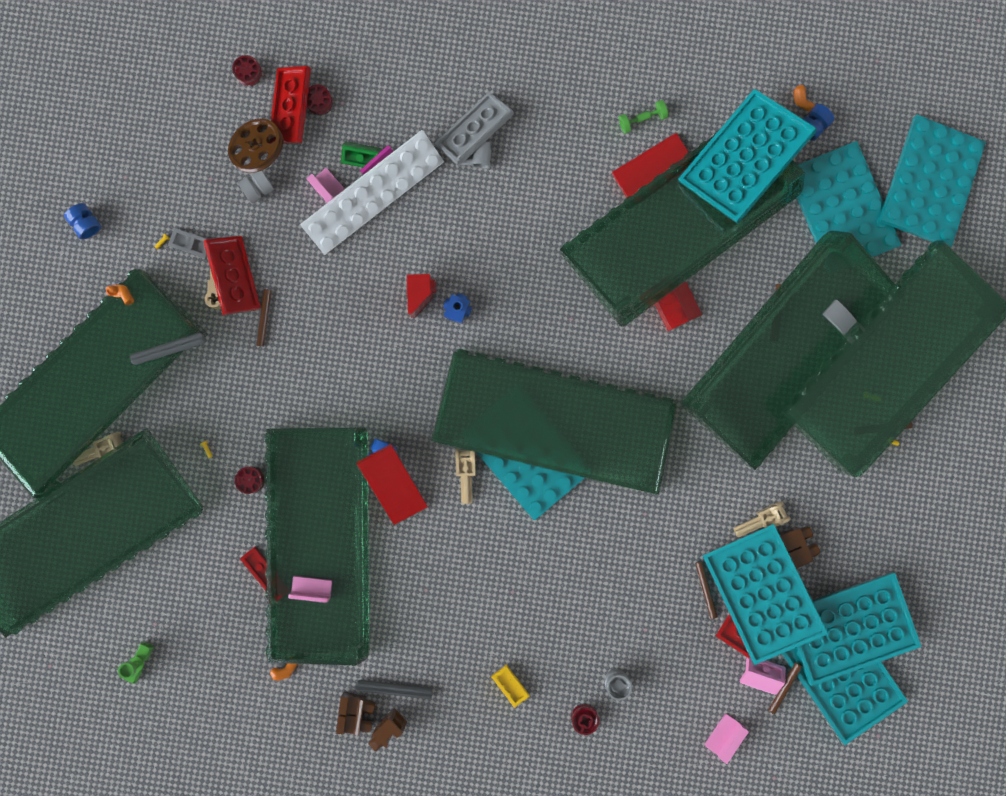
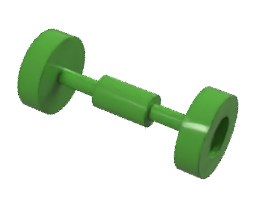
M656 101L655 111H646L636 115V118L628 120L626 114L619 115V124L623 133L631 132V123L636 121L639 123L650 119L652 115L658 114L661 120L668 118V111L664 101Z

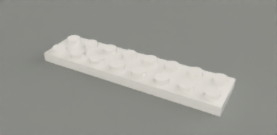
M421 130L300 225L325 255L444 163L424 131Z

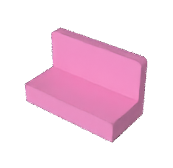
M327 168L316 177L311 174L306 178L327 203L345 190Z
M293 576L292 590L288 598L327 603L331 598L333 580Z
M746 658V670L740 678V683L776 695L785 684L786 667L769 661H763L754 665L751 658Z
M724 714L706 741L705 746L717 754L720 760L728 764L749 731L728 714Z

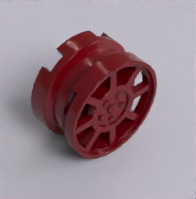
M242 55L233 63V74L242 85L254 86L260 82L262 69L255 58L249 55Z
M315 84L310 86L307 108L315 115L327 114L333 106L330 92L323 85Z
M244 467L235 475V486L244 494L255 493L264 486L265 476L257 467Z
M580 704L573 709L571 721L575 731L582 735L594 733L599 726V717L595 708L589 704Z

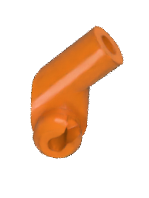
M798 85L794 89V103L809 112L815 104L807 100L805 86Z
M112 284L107 286V295L121 297L125 305H130L134 302L131 293L125 285Z
M290 658L285 668L279 669L274 667L271 669L270 675L272 679L280 681L289 678L297 667L298 661Z

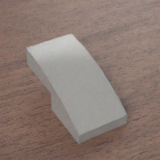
M176 228L173 229L168 243L169 247L204 259L207 255L203 242L206 238Z
M833 300L822 313L834 325L833 328L847 340L860 326L852 314L838 300Z

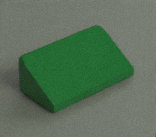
M344 142L342 145L341 163L363 168L382 151V148Z

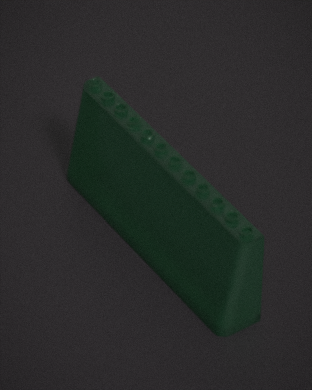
M714 134L707 141H703L695 150L688 152L683 159L673 163L668 170L657 175L649 184L642 186L634 195L627 197L619 206L612 208L604 217L597 219L589 228L582 230L574 239L566 242L560 248L561 255L621 327L626 326L795 200L803 191L805 171L792 160L737 224L678 180L715 136Z
M841 231L827 232L682 401V407L745 464L756 470L769 453L775 449L780 440L787 435L791 427L799 421L802 414L813 404L819 394L825 390V387L831 380L837 376L842 367L849 362L853 354L861 348L864 341L873 334L876 327L887 317V314L893 307L899 303L904 294L852 233ZM834 300H838L857 320L845 335L823 315Z
M936 240L928 246L927 251L915 260V264L902 274V278L889 288V292L876 302L871 312L863 316L860 324L849 332V336L836 346V350L823 360V364L810 374V378L798 387L797 392L792 398L785 401L780 410L838 471L849 476L859 477L866 472L1006 318V300L942 240Z
M142 269L131 270L127 278L119 283V285H125L134 299L132 304L125 305L121 297H104L100 301L101 305L96 310L90 311L86 316L87 319L83 323L76 325L73 328V333L69 337L62 339L59 343L60 346L55 351L49 352L45 357L46 360L42 364L35 366L32 369V374L28 378L21 380L18 384L19 387L7 394L4 398L5 401L0 405V460L32 498L48 496L60 484L57 478L185 350L138 365L131 363V354L197 333H202L205 337L208 335Z
M458 349L457 352L453 351L431 437L432 442L647 493L660 494L677 404L673 403L674 399L663 397L660 400L656 399L654 394L645 392L644 395L636 394V390L625 388V391L618 390V386L607 384L605 387L599 385V381L588 379V382L580 381L581 377L569 375V378L562 377V373L551 370L550 373H545L543 368L532 366V369L524 368L525 364L514 362L511 365L507 364L506 360L495 357V360L487 359L488 355L476 353V356L468 354L469 351Z
M365 427L266 429L265 462L267 463V471L265 473V481L267 482V491L265 492V500L267 501V510L265 512V519L267 521V529L265 531V538L267 540L265 557L267 559L265 577L267 579L265 596L267 598V607L265 614L267 617V627L265 633L267 637L266 656L268 657V663L357 666L365 661L369 655L368 482L357 465L359 460L368 455L367 430ZM293 576L333 580L330 600L325 603L289 599ZM281 594L282 597L277 601V597Z
M148 428L132 436L0 522V633L5 638L11 634L16 635L28 623L33 624L42 614L50 613L59 603L67 602L74 593L84 591L91 582L101 580L108 571H115L121 566L122 562L132 560L139 551L149 549L156 540L166 538L170 531L175 528H181L186 524L187 520L197 518L202 513L203 505Z

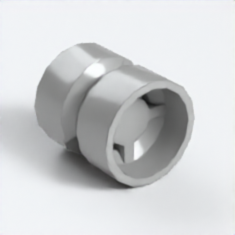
M263 170L253 173L252 179L245 177L238 182L240 188L252 204L261 199V193L269 194L275 190Z
M612 669L607 672L604 684L609 696L618 701L628 698L632 691V685L627 674L620 669Z

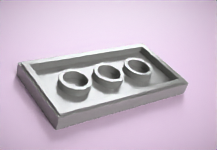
M488 92L434 144L454 163L460 166L514 115V112L492 93Z

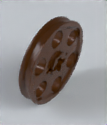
M259 118L248 121L233 134L228 146L229 158L243 172L256 173L273 164L280 155L283 147V135L280 129L268 119ZM264 126H267V129L264 132L260 133V130ZM250 131L249 136L243 138L244 134ZM276 137V140L269 144L270 139ZM238 148H242L240 153L235 154ZM268 153V157L261 160L262 156ZM247 159H251L248 165H244Z

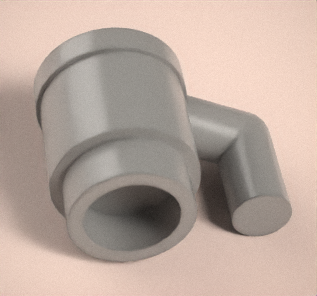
M484 142L473 153V158H467L461 165H470L480 169L490 168L491 144Z

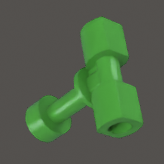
M141 642L135 657L119 666V676L133 684L137 683L143 671L144 661L149 659L154 646L147 642Z

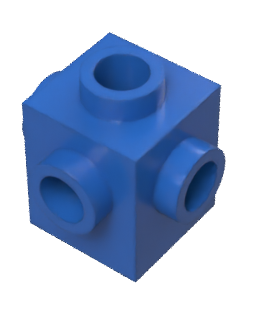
M457 293V295L452 294L450 298H446L443 306L446 309L444 318L463 324L465 317L469 318L472 310L470 301L467 300L468 297ZM456 306H461L459 310L455 309Z

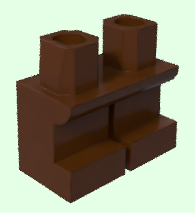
M793 527L785 532H779L796 569L814 561L813 557L821 553L817 543L807 546L805 540L813 537L810 527Z
M343 692L340 698L336 734L352 733L359 736L360 732H371L373 720L363 719L364 713L374 714L376 702L366 700L365 695Z
M393 708L377 724L368 745L375 752L382 746L386 749L392 735L398 738L403 734L407 724L406 719Z

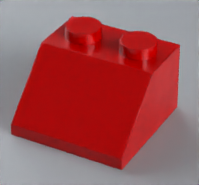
M430 274L406 275L408 315L411 318H416L433 299V293H436V282Z
M686 281L667 288L651 297L667 331L702 315Z

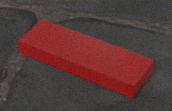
M256 546L240 558L275 603L291 591Z

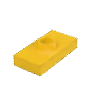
M507 664L491 675L514 708L530 697V694Z

